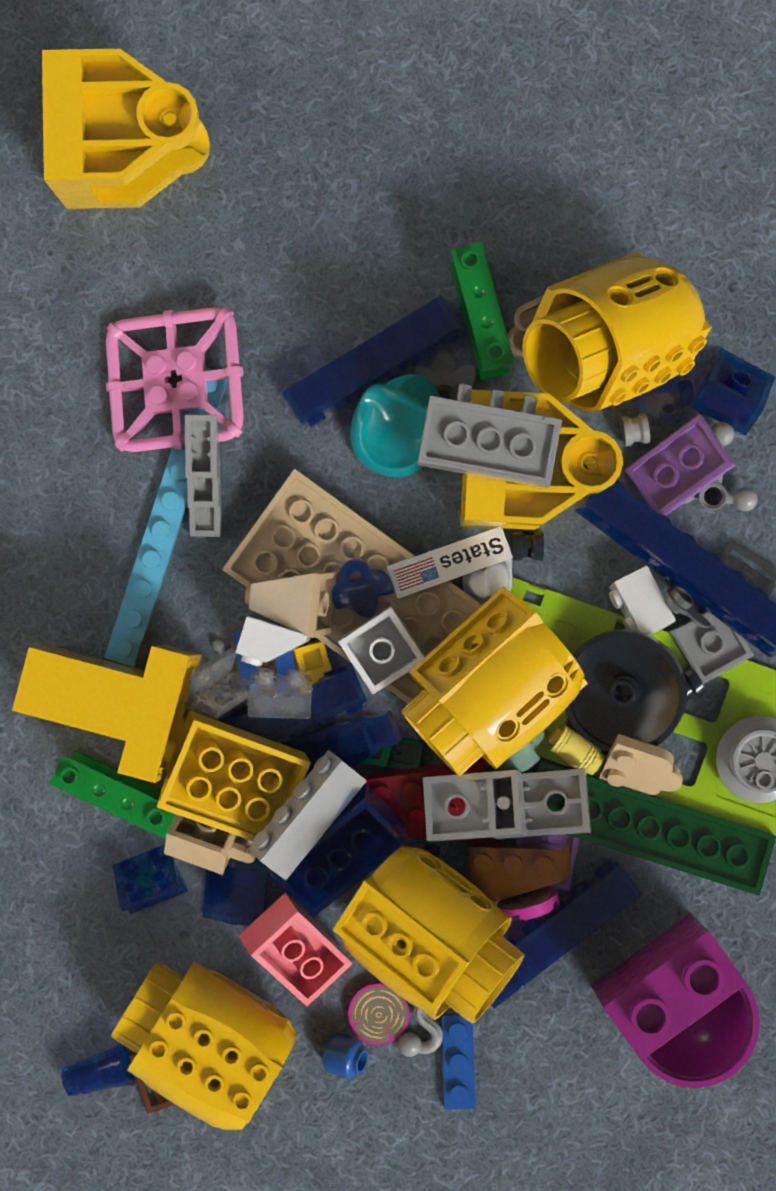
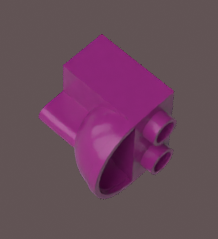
M691 913L591 985L602 1007L640 1060L652 1073L668 1083L687 1088H702L721 1083L737 1073L746 1064L756 1046L760 1028V1017L756 999L746 981L709 930Z

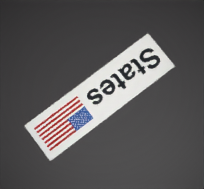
M502 526L395 563L387 566L397 597L401 598L512 559L513 556Z

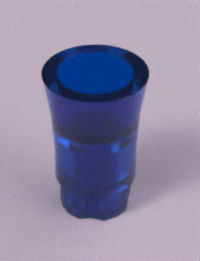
M120 1043L104 1052L78 1060L75 1064L62 1068L61 1079L67 1095L72 1097L115 1087L133 1086L135 1076L127 1071L131 1064L128 1048Z

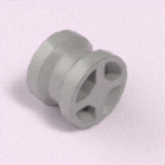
M646 413L638 414L635 418H629L628 416L620 417V429L624 447L632 446L634 442L650 443V428Z

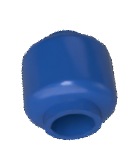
M337 1033L329 1041L326 1040L323 1043L320 1057L323 1059V1067L328 1073L352 1079L365 1070L368 1062V1051L365 1050V1045L360 1039Z

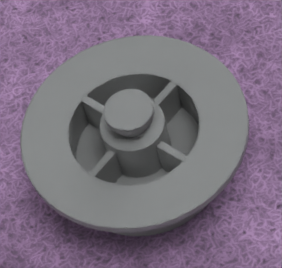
M766 716L744 718L728 728L719 741L716 751L718 775L724 786L740 799L753 803H767L776 800V719Z

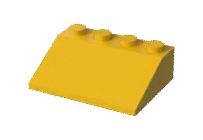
M189 710L175 745L158 799L157 808L253 841L255 836L263 831L272 820L276 810L283 806L294 793L295 787L304 780L311 762L305 752Z

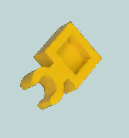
M318 640L295 648L294 652L302 679L311 676L312 680L309 684V690L312 697H317L315 687L319 683H324L327 686L328 692L332 693V682L328 677L324 676V672L332 670L325 644Z

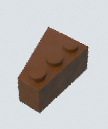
M477 843L469 847L470 882L480 889L492 902L556 884L570 877V845Z

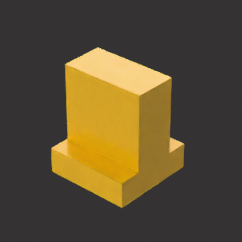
M170 645L151 646L146 668L141 670L55 646L29 647L12 711L126 741L117 773L156 783L167 774L177 739L184 725L203 654Z

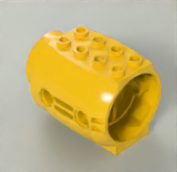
M637 251L548 286L535 317L525 332L523 338V357L530 378L542 393L551 394L559 402H566L578 410L595 412L610 405L617 406L623 401L642 395L665 384L668 380L679 374L681 376L687 374L695 365L694 359L697 353L706 345V337L712 326L705 320L701 299L687 276L675 266L655 258L643 257Z
M503 586L409 671L411 678L422 692L401 713L439 758L455 774L461 775L480 757L484 758L494 769H497L509 757L525 747L544 731L579 694V691L588 683L584 679V673L578 662L558 637L546 626L537 612Z
M403 846L396 850L380 865L371 877L364 880L333 928V931L342 938L346 950L366 970L398 996L422 1010L433 1020L439 1018L451 1007L471 1024L475 1023L510 981L525 956L503 937L511 924L512 918L499 909L480 889L447 863L424 849Z
M194 960L185 976L157 961L124 1012L111 1037L137 1053L127 1071L141 1079L155 1092L211 1126L222 1130H242L251 1120L281 1071L295 1043L297 1033L287 1016L279 1009L226 976L208 969Z

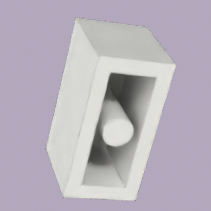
M648 566L615 581L609 587L611 590L609 592L611 602L616 609H621L626 618L623 620L626 629L652 635L676 621L671 610L667 607L665 598Z

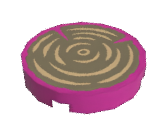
M542 887L500 900L497 903V907L510 917L519 916V920H529L551 912L554 909V905L558 906L560 900L556 888Z
M382 982L368 983L358 989L351 999L348 1009L349 1024L355 1035L364 1042L374 1045L389 1044L398 1039L407 1028L410 1017L408 1001L398 996Z

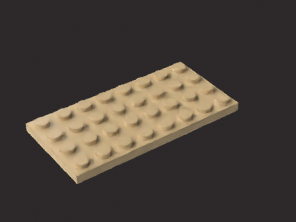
M297 469L293 470L222 569L245 587L251 586L253 583L313 573L337 572L331 634L316 638L350 663L352 662L338 643L339 638L391 604L425 656L482 606L480 602L451 581L398 598L387 566L415 557V555ZM409 672L385 687L407 704L422 692L411 678Z

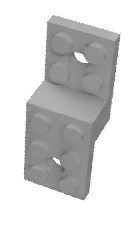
M585 768L523 774L518 770L423 777L428 842L493 837L499 840L591 833ZM554 794H560L565 799V806L558 812H553L548 807V800ZM456 798L463 799L466 805L464 813L460 816H453L449 811L451 801Z

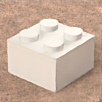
M392 604L339 638L338 641L372 694H375L409 672L426 657Z

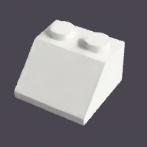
M247 616L235 653L243 655L241 659L243 662L262 666L263 662L272 661L310 641V637L304 636V634L288 627L253 616Z

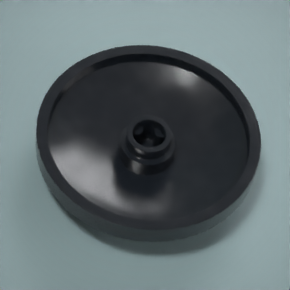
M611 630L591 638L572 655L580 665L584 673V679L588 684L579 691V694L565 709V712L574 729L597 746V748L609 752L618 734L658 746L677 728L686 708L687 684L679 661L662 642L646 633L635 630Z

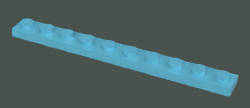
M206 367V371L214 370ZM228 379L207 381L208 403L217 410L219 409ZM204 409L184 411V413H183L184 432H185V414H196V415H210V414L207 413ZM172 447L104 657L131 667L136 665L188 505L187 478L185 477V448L175 450Z

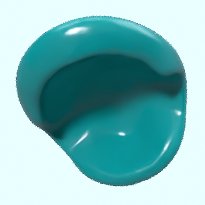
M421 375L400 376L385 385L374 384L363 393L353 415L350 435L354 454L369 470L382 476L398 478L411 475L424 467L418 465L429 399L430 396L439 397L436 388L426 377Z

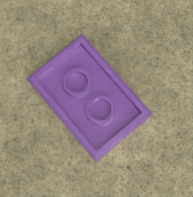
M698 414L624 470L655 516L661 520L736 466V463L704 417Z

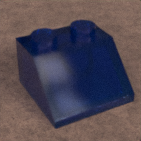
M721 348L696 394L692 407L704 416L711 417L719 422L729 423L734 431L747 436L765 408L775 376Z
M230 858L223 875L206 869L202 917L232 925L250 926L265 912L268 867L258 859H255L251 864H247L246 862Z

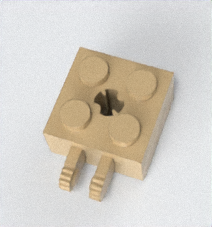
M177 814L166 836L164 854L223 875L230 858L246 862L247 864L253 863L256 858L246 847L250 846L253 841Z

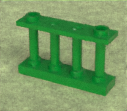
M482 241L451 249L453 261L449 262V267L480 381L511 374L509 366L515 365Z
M76 750L73 751L71 757L62 755L49 783L50 785L162 838L166 837L176 814L157 808L161 790L131 776L117 773L118 770Z

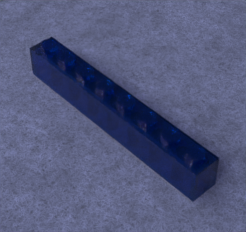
M616 480L613 485L600 493L587 494L581 499L574 511L672 585L684 588L696 603L766 656L772 657L776 655V603L769 599L768 594L764 590L752 586L740 572L730 569L723 564L715 553L703 549L696 543L694 537L674 527L669 518L662 514H657L649 508L644 499L632 495L624 489L619 480Z

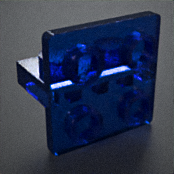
M165 844L113 865L118 902L122 911L128 910L130 914H133L188 892L187 884L175 864L174 857L164 854Z

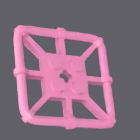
M210 307L174 312L171 309L164 310L163 314L127 318L108 325L106 328L108 330L106 334L108 368L106 392L110 396L112 434L117 449L121 452H139L172 447L175 450L184 449L183 411L204 409L210 415H217V421L225 427L218 430L219 442L233 439L235 436L239 437L242 434L241 428L243 427L244 415L241 377L243 376V367L239 364L237 327L233 311L228 307ZM215 319V322L195 346L178 348L176 324ZM165 326L167 349L147 352L124 332ZM224 329L227 367L206 371L205 352ZM118 339L142 358L143 379L121 382ZM176 372L178 376H182V381L177 382V387L173 388L172 384L168 383V379ZM228 379L231 421L208 403L207 381ZM144 389L145 409L125 432L122 392ZM172 413V435L136 439L154 415Z

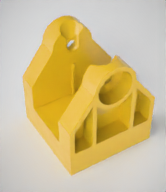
M120 48L42 50L44 181L66 209L140 208L183 174L193 173L203 166L209 156L211 145L207 130L199 119L197 103L189 90L179 84L166 82Z
M471 390L469 403L489 406L492 391ZM503 391L505 394L502 409L522 412L524 397L533 396L537 398L535 415L562 419L551 485L546 489L463 473L460 527L495 529L502 526V529L533 531L577 501L591 499L613 485L621 474L623 466L622 451L613 438L606 433L593 430L551 394Z

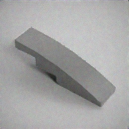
M185 414V477L187 478L190 536L221 537V480L217 415Z

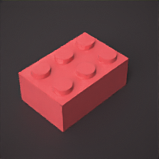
M286 893L239 935L249 954L306 1006L314 1001L353 964L341 946Z

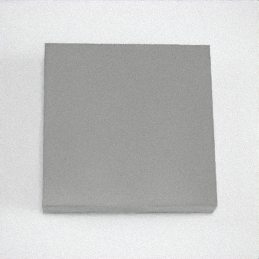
M724 602L701 614L711 623L710 627L702 628L690 620L669 632L686 664L695 670L703 684L754 656Z

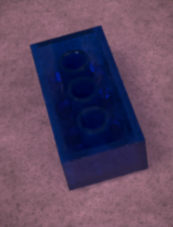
M364 784L287 880L283 879L273 870L271 876L315 917L381 865L396 850L405 846L408 843V825L367 784Z

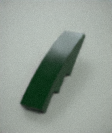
M332 726L328 750L340 759L396 769L444 763L427 743L422 740Z

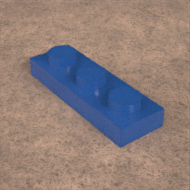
M442 1014L444 1109H475L473 1024L459 1014Z

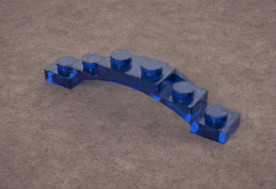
M390 710L371 717L364 716L346 723L342 721L292 737L281 744L305 752L311 762L305 776L306 778L314 768L317 760L324 756L328 750L352 768L373 757L380 749L398 744L402 737Z

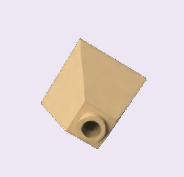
M320 572L253 583L246 588L245 603L249 605L250 610L296 632L302 633L304 636L315 638L331 634L337 572Z

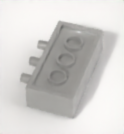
M459 384L456 400L430 396L418 459L419 466L546 489L551 485L562 419L535 415L536 397L525 396L522 412L502 409L505 393L500 390H492L489 406L469 403L472 386L467 384Z

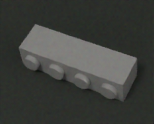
M328 750L324 756L317 760L308 776L295 787L294 793L285 804L276 810L272 820L263 831L255 836L253 843L248 849L259 861L287 880L365 784L366 780Z

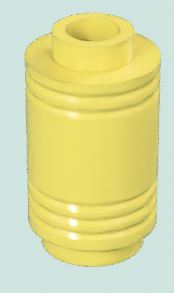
M564 725L561 729L555 727L547 739V743L550 744L548 751L575 769L585 768L586 774L588 773L591 776L599 769L605 758V755L601 753V749L567 725Z

